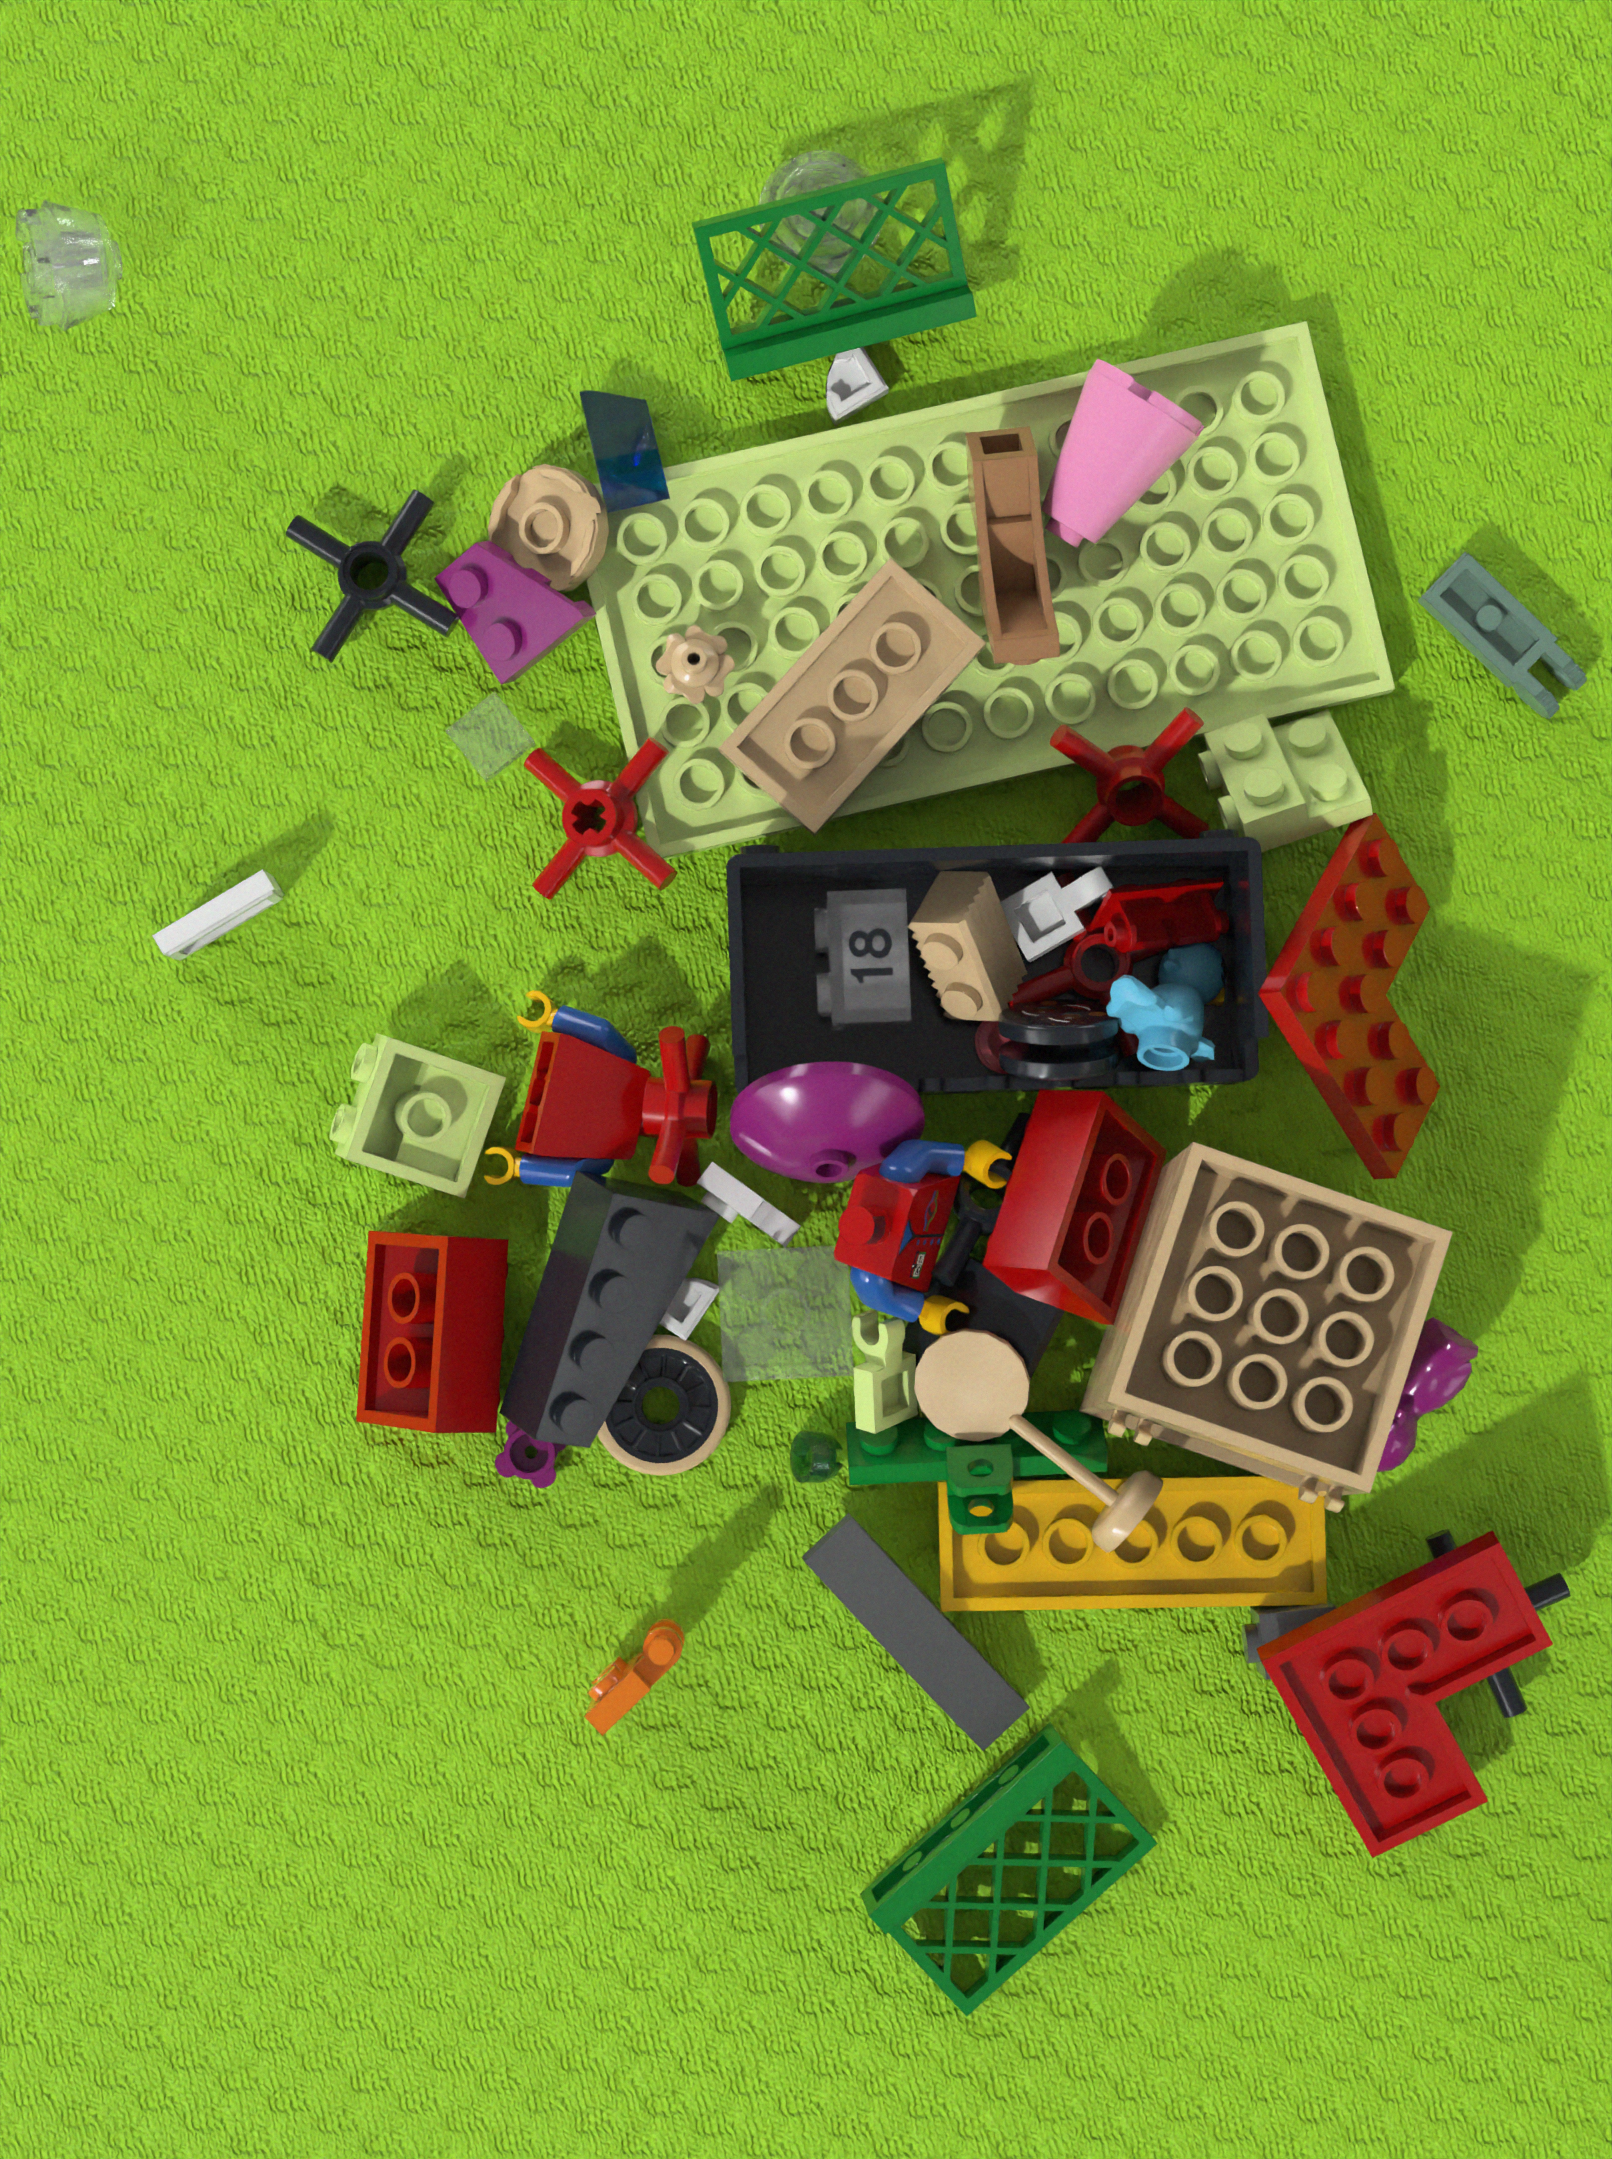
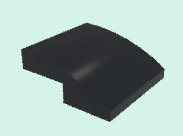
M971 1255L953 1286H946L932 1277L928 1292H923L924 1300L933 1295H941L961 1302L969 1309V1314L956 1309L951 1310L946 1316L945 1328L951 1332L964 1328L985 1330L1008 1341L1023 1358L1031 1380L1065 1310L1016 1293L982 1265V1261ZM917 1318L914 1322H908L905 1328L902 1351L916 1355L917 1367L926 1348L940 1336L923 1329L919 1318Z

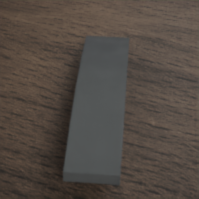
M849 1513L802 1556L804 1562L982 1751L991 1745L1030 1708L1024 1698L982 1656L976 1646L941 1612L929 1595Z

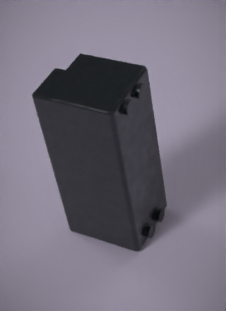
M1218 829L1199 832L1198 839L780 853V847L777 845H750L740 847V854L732 856L727 862L732 1055L735 1066V1088L738 1094L752 1082L769 1073L790 1066L814 1062H850L873 1066L902 1078L917 1091L919 1096L1039 1092V1090H1099L1236 1085L1253 1079L1259 1071L1258 1041L1269 1037L1268 1009L1258 995L1266 979L1262 854L1259 842L1251 837H1239V830ZM1099 866L1104 869L1114 888L1125 884L1140 886L1169 883L1182 878L1198 880L1222 877L1224 883L1213 902L1217 910L1222 909L1227 913L1229 929L1225 935H1220L1216 942L1210 944L1222 953L1227 967L1224 985L1225 997L1221 1007L1204 1005V1028L1202 1037L1212 1041L1215 1045L1214 1060H1208L1206 1063H1200L1190 1057L1189 1064L1186 1067L1175 1071H1162L1147 1067L1138 1060L1137 1053L1124 1058L1120 1048L1119 1065L1116 1069L1107 1074L1087 1079L1063 1081L1035 1080L1012 1074L1001 1075L988 1070L980 1063L974 1049L975 1033L982 1021L951 1020L943 1015L945 1009L940 1006L941 999L935 996L938 990L932 987L934 980L928 977L930 970L924 967L926 962L920 957L921 950L916 948L918 941L912 938L914 931L908 928L912 918L941 871L987 872L992 879L1000 902L1051 872L1056 878L1072 872L1075 880ZM1102 902L1088 908L1092 920ZM875 928H882L890 934L892 947L889 954L884 958H875L870 953L861 958L856 957L849 949V938L855 931L861 930L869 934ZM882 936L874 937L872 941L873 948L876 951H881L884 948L885 941ZM858 938L855 941L857 949L861 950L865 947L863 938ZM1073 938L1032 962L1027 961L1015 940L1028 973L1021 977L1023 983L1063 966L1065 952L1073 942ZM1091 948L1082 955L1081 967L1089 979L1095 982H1105L1111 979L1115 965L1113 958L1107 951L1100 948ZM1169 949L1134 963L1131 976H1134L1150 990L1160 984L1158 979L1159 966L1163 955ZM893 967V975L863 976L864 983H858L857 978L851 975L850 969ZM1074 990L1051 998L1086 1000L1100 1003L1099 1000L1083 997Z

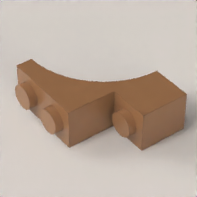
M1030 426L966 433L969 504L977 536L980 603L994 663L1009 662L1014 665H1030L1041 659L1060 657L1059 632L1051 597L1043 535L1038 454Z

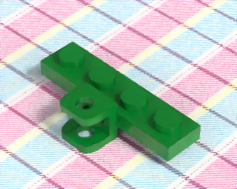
M1073 1409L1025 1412L1022 1414L1023 1418L1091 1472H1107L1108 1451L1102 1419ZM928 1418L907 1419L876 1434L857 1429L856 1422H846L849 1485L946 1480L949 1520L953 1529L961 1535L1004 1533L1010 1529L1013 1522V1477L1068 1474L1011 1428L999 1437L978 1442L956 1439L937 1429ZM977 1506H985L990 1508L992 1513L987 1516H976L970 1513V1510Z

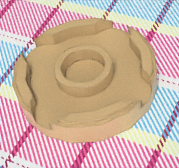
M547 464L531 467L536 469L528 470L523 475L517 474L506 482L494 501L488 525L489 541L513 555L514 560L520 566L533 568L552 580L550 587L559 593L570 591L592 576L604 556L609 534L606 506L595 485L577 471Z

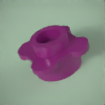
M509 1421L506 1425L508 1440L504 1446V1452L497 1455L495 1459V1467L498 1473L506 1478L515 1475L522 1479H530L537 1488L550 1486L557 1476L554 1465L558 1452L565 1449L566 1445L534 1440ZM528 1446H534L537 1449V1455L534 1458L526 1456L525 1449Z

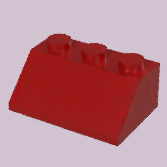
M1039 1090L1032 1114L1026 1123L1025 1135L1013 1172L1007 1181L1004 1200L993 1233L989 1237L987 1252L982 1265L1018 1294L1100 1324L1114 1325L1167 1150L1104 1091Z
M386 1231L368 1232L356 1422L431 1433H496L498 1407L500 1404L499 1383L502 1343L504 1340L503 1320L506 1280L508 1277L509 1239Z

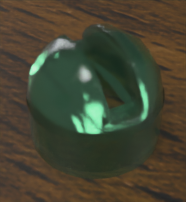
M801 1431L795 1436L791 1445L790 1465L792 1473L798 1482H827L839 1473L843 1463L836 1462V1452L843 1451V1448L834 1436L818 1431Z

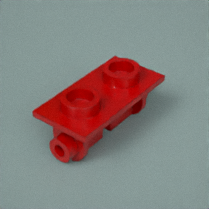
M1222 877L1198 880L1182 878L1169 883L1140 886L1125 884L1117 888H1111L1104 897L1088 931L1090 934L1104 933L1106 944L1109 947H1116L1122 953L1131 952L1132 950L1166 947L1170 937L1165 927L1169 928L1176 945L1216 942L1220 935H1225L1229 929L1227 913L1222 909L1217 910L1213 902L1224 881Z

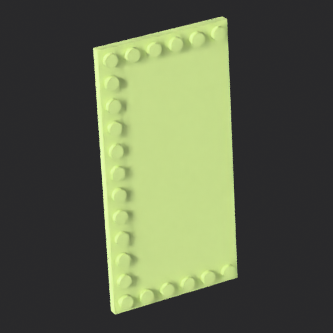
M1307 321L1112 365L1135 378V382L1153 392L1154 390L1198 419L1205 427L1198 436V440L1095 544L1083 538L1078 548L1072 546L1045 529L1051 517L1041 511L1049 584L1059 632L1060 657L1041 659L1030 665H1014L1009 662L994 663L980 603L977 536L969 504L966 433L1030 426L1038 454L1039 489L1042 507L1088 371L593 484L606 506L609 534L604 556L592 576L587 579L592 606L597 614L595 619L628 762L649 737L660 742L669 751L666 758L636 794L647 844L664 860L804 828L719 752V747L890 558L986 642V646L828 822L1078 765L1050 745L1053 733L1063 724L1075 730L1106 753L1122 745H1134L1145 750L1184 707L1193 710L1204 722V725L1191 738L1193 739L1204 736V733L1265 713L1268 721L1391 693L1395 689ZM693 625L699 626L711 636L724 637L727 642V650L724 654L732 657L735 663L734 669L724 679L723 694L718 697H711L706 693L704 701L698 705L692 704L683 695L667 693L663 686L667 676L660 674L656 668L657 660L666 651L667 637L670 634L678 633L685 638V632Z

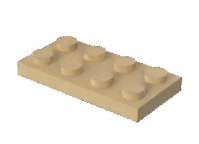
M890 558L719 747V752L815 837L985 648L986 642Z

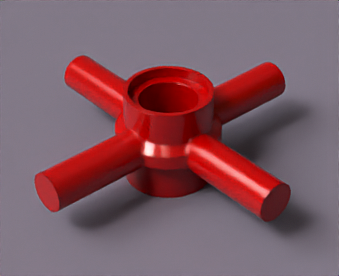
M1184 707L1146 750L1134 745H1122L1111 749L1107 753L1066 724L1059 726L1050 739V745L1096 777L1095 789L1099 800L1061 843L1096 842L1114 821L1126 826H1140L1155 818L1184 839H1198L1199 832L1209 830V825L1164 794L1165 778L1162 769L1204 725L1203 720L1193 710ZM1141 781L1139 785L1132 789L1119 790L1128 782Z
M1072 872L1056 878L1062 888L1075 881ZM1088 908L1078 912L1077 915L1086 930L1073 937V942L1065 952L1063 966L1017 985L1018 992L1012 994L1014 1000L1010 1001L1009 1005L1049 1000L1070 990H1074L1083 997L1099 1000L1100 1003L1108 1005L1111 1000L1110 991L1112 983L1124 974L1131 976L1134 963L1176 946V943L1169 928L1165 927L1170 937L1166 947L1132 950L1131 952L1122 953L1116 947H1109L1106 944L1104 933H1089L1088 928L1092 922V917ZM1100 948L1111 955L1115 969L1110 980L1095 982L1084 974L1081 967V958L1086 950ZM1119 1027V1032L1115 1035L1123 1057L1126 1058L1137 1053L1139 1039L1136 1034L1125 1033Z
M669 1026L663 1028L658 1035L663 1078L649 1077L643 1096L642 1122L646 1135L659 1136L648 1174L658 1184H669L676 1175V1181L679 1185L691 1187L698 1184L697 1181L701 1177L697 1138L711 1139L715 1131L718 1092L715 1081L702 1080L711 1048L710 1041L705 1036L699 1034L691 1035L685 1040V1032L682 1028Z

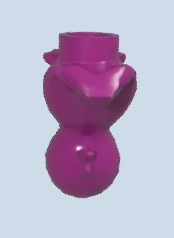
M1434 1317L1424 1321L1377 1472L1390 1471L1404 1463L1415 1448L1417 1421L1424 1414L1443 1407L1465 1387L1472 1372V1363L1469 1361L1477 1357L1479 1347Z

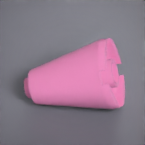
M1097 359L1091 370L1089 369L1041 507V511L1051 517L1045 529L1078 548L1083 538L1095 544L1198 440V436L1205 427L1198 419L1154 390L1153 392L1135 382V378L1100 359Z

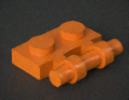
M662 1619L653 1623L647 1632L641 1653L639 1652L628 1663L618 1656L592 1681L593 1686L587 1692L592 1700L584 1717L602 1736L651 1690L652 1685L678 1661L685 1641L684 1631L680 1624L670 1619Z

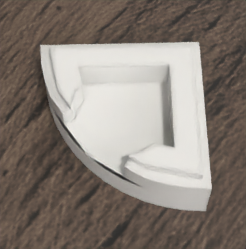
M863 347L836 354L830 366L826 380V405L834 426L888 394L889 388Z
M685 1278L659 1324L686 1341L722 1287L701 1278Z

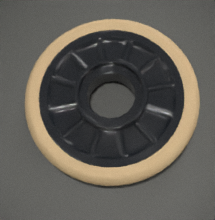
M653 1335L597 1435L604 1447L615 1459L635 1471L650 1475H672L687 1471L707 1459L718 1447L725 1435L731 1414V1396L726 1377L715 1359L697 1344L689 1340L684 1341L677 1336ZM659 1386L667 1387L674 1391L680 1403L677 1416L670 1422L663 1424L650 1420L644 1413L642 1406L646 1393L652 1388Z

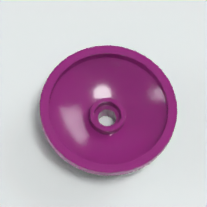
M850 1062L806 1063L769 1073L755 1080L741 1091L734 1100L730 1111L731 1137L744 1155L770 1172L814 1183H838L855 1179L861 1169L881 1163L903 1141L910 1139L919 1140L925 1126L922 1099L909 1083L888 1071Z

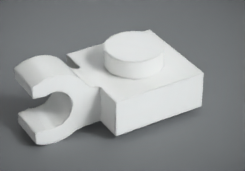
M1101 866L1086 873L1064 888L1060 886L1055 875L1051 872L1000 903L1015 940L1027 961L1032 962L1084 932L1086 929L1077 913L1102 902L1108 890L1114 888Z

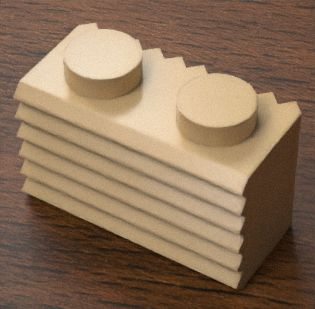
M941 871L934 880L908 928L914 931L912 938L918 941L916 948L921 950L920 957L926 962L924 967L930 970L928 977L934 980L932 987L938 990L935 996L941 999L940 1006L945 1009L943 1015L951 1020L998 1021L1002 1010L1009 1008L1007 1003L1014 1000L1012 994L1018 992L1017 985L1023 983L1021 977L1028 973L990 875L987 872Z

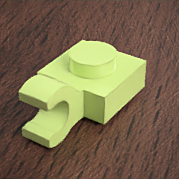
M871 1309L854 1316L851 1328L854 1341L866 1358L865 1363L853 1367L856 1428L876 1434L918 1415L917 1396L914 1391L916 1355L902 1351L905 1339L903 1319L892 1317L880 1322L878 1328L877 1311Z

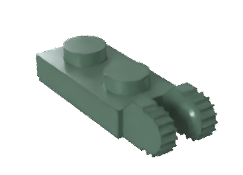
M1464 552L1418 599V602L1507 688L1512 686L1516 694L1531 709L1546 719H1550L1559 710L1560 706L1553 694L1527 671L1539 658L1544 667L1562 685L1573 691H1577L1587 681L1586 674L1578 664L1574 663L1573 659L1555 643L1558 638L1469 553Z

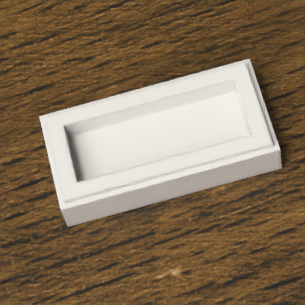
M262 869L152 936L163 955L181 961L283 900L282 896L285 894L274 876Z

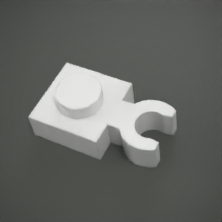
M711 1162L697 1181L701 1187L707 1190L701 1202L731 1224L737 1215L740 1214L784 1247L788 1245L801 1227L714 1162Z

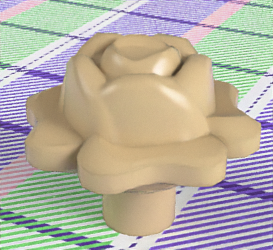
M696 625L687 629L685 638L678 633L670 634L667 637L666 651L656 662L657 671L667 676L663 683L665 691L669 694L683 695L692 704L696 705L704 701L706 693L711 697L722 695L724 679L735 666L733 658L724 654L727 650L726 639L722 636H711Z

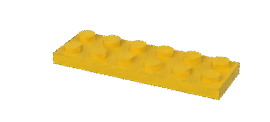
M1259 1474L1158 1476L1163 1480V1487L1151 1508L1127 1538L1113 1551L1106 1553L1096 1545L1092 1538V1527L1106 1504L1074 1478L1013 1479V1522L1010 1529L1004 1533L970 1535L958 1534L953 1529L948 1515L946 1480L937 1481L941 1612L1327 1604L1325 1496L1318 1495L1315 1502L1310 1504L1298 1499L1299 1488ZM1129 1477L1099 1478L1117 1491ZM977 1506L972 1508L970 1513L976 1516H987L992 1513V1510L985 1506Z

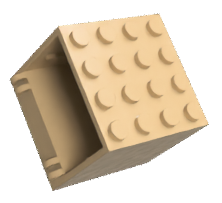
M1192 1142L1162 1167L1114 1325H1107L1079 1412L1108 1421L1107 1432L1121 1437L1126 1428L1135 1431L1133 1441L1147 1446L1153 1437L1299 1488L1298 1499L1313 1504L1318 1495L1325 1496L1324 1508L1339 1513L1345 1503L1341 1501L1342 1495L1371 1492L1453 1232Z

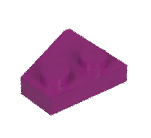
M491 541L475 543L434 578L455 613L460 616V621L501 685L518 679L597 615L592 606L583 600L573 602L550 587L552 580L533 568L520 566L514 560L513 555Z

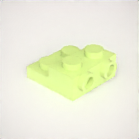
M1328 709L1271 728L1265 713L1204 733L1207 751L1198 754V761L1208 789L1212 790L1220 787L1224 796L1217 799L1225 829L1239 830L1241 837L1256 839L1261 846V852L1373 815L1370 796Z
M376 1033L373 1045L363 1043L353 1061L351 1079L359 1081V1085L352 1105L342 1103L334 1116L330 1129V1140L339 1142L335 1155L465 1198L506 1077Z

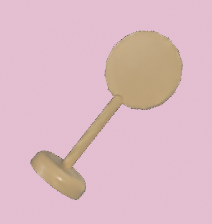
M964 1328L943 1334L926 1348L916 1367L914 1391L921 1411L937 1429L956 1439L979 1442L999 1437L1011 1428L1106 1504L1092 1527V1538L1096 1545L1108 1553L1113 1551L1127 1538L1158 1497L1163 1487V1480L1149 1470H1141L1130 1476L1115 1491L1023 1418L1022 1414L1029 1402L1030 1377L1023 1358L1008 1341L989 1331Z

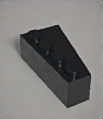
M576 1170L499 1413L534 1440L590 1448L720 1215L682 1192Z

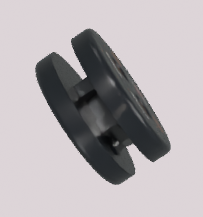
M1049 999L1009 1006V1008L1002 1010L998 1017L1000 1035L1011 1040L999 1047L1000 1067L1005 1072L1018 1077L1050 1081L1079 1080L1107 1074L1119 1065V1046L1113 1042L1115 1035L1119 1032V1018L1111 1017L1107 1014L1106 1004L1086 1000Z

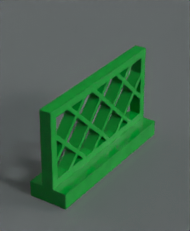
M941 157L692 222L718 332L717 337L721 354L731 382L977 317L973 293L967 282L945 162ZM932 179L936 200L922 222L895 207L908 185ZM889 191L884 200L879 196L875 195L881 192ZM858 198H862L879 208L860 239L833 223L844 203ZM827 207L822 216L813 211ZM799 214L816 226L797 255L770 238L783 218ZM889 215L915 230V233L897 261L871 246L872 241ZM939 217L943 236L932 229ZM765 223L760 232L751 228L752 226ZM737 231L754 241L737 270L734 271L714 259L710 237ZM826 232L854 247L835 277L809 262ZM928 238L946 249L950 271L922 277L907 267L925 239ZM764 248L792 264L774 293L746 278ZM865 254L889 268L890 272L878 290L862 294L847 285L846 282ZM802 270L829 286L817 306L803 310L784 300ZM718 274L730 280L723 293ZM901 276L909 280V282L896 285ZM740 287L768 302L756 322L730 328L726 309ZM839 293L848 297L835 301ZM778 309L787 313L784 315L773 317Z
M1049 1722L862 1891L860 1895L868 1916L885 1934L889 1933L967 2017L1158 1843L1077 1754L1065 1737ZM1074 1770L1087 1784L1086 1810L1052 1809L1053 1788ZM1098 1797L1110 1811L1097 1810ZM1042 1799L1041 1809H1031ZM1017 1821L1040 1822L1038 1853L1004 1852L1005 1832ZM1051 1822L1085 1823L1082 1854L1049 1853ZM1096 1823L1123 1824L1135 1837L1116 1855H1093ZM994 1843L993 1852H984ZM968 1865H992L990 1896H956L957 1875ZM1003 1865L1037 1866L1035 1897H1001ZM1048 1867H1081L1080 1888L1069 1898H1046ZM1092 1868H1101L1092 1876ZM946 1886V1895H936ZM921 1908L945 1909L943 1940L915 1939L903 1924ZM955 1909L989 1910L987 1941L953 1940ZM1000 1910L1034 1911L1033 1930L1021 1941H998ZM1045 1911H1053V1912L1044 1920ZM929 1953H942L941 1966ZM952 1953L986 1954L985 1974L964 1992L950 1977ZM997 1954H1006L996 1963Z

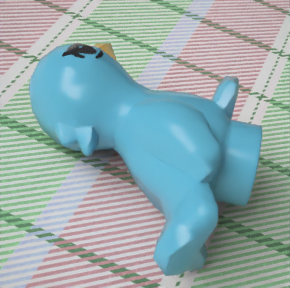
M1206 942L1176 945L1163 955L1158 971L1160 984L1150 990L1134 976L1125 974L1112 983L1110 991L1111 1000L1106 1006L1107 1014L1111 1017L1119 1018V1027L1125 1033L1136 1034L1139 1039L1137 1058L1142 1064L1156 1070L1175 1071L1186 1067L1189 1064L1190 1057L1200 1063L1214 1060L1215 1045L1212 1041L1202 1037L1204 1005L1221 1007L1224 1003L1227 967L1222 953L1212 944Z

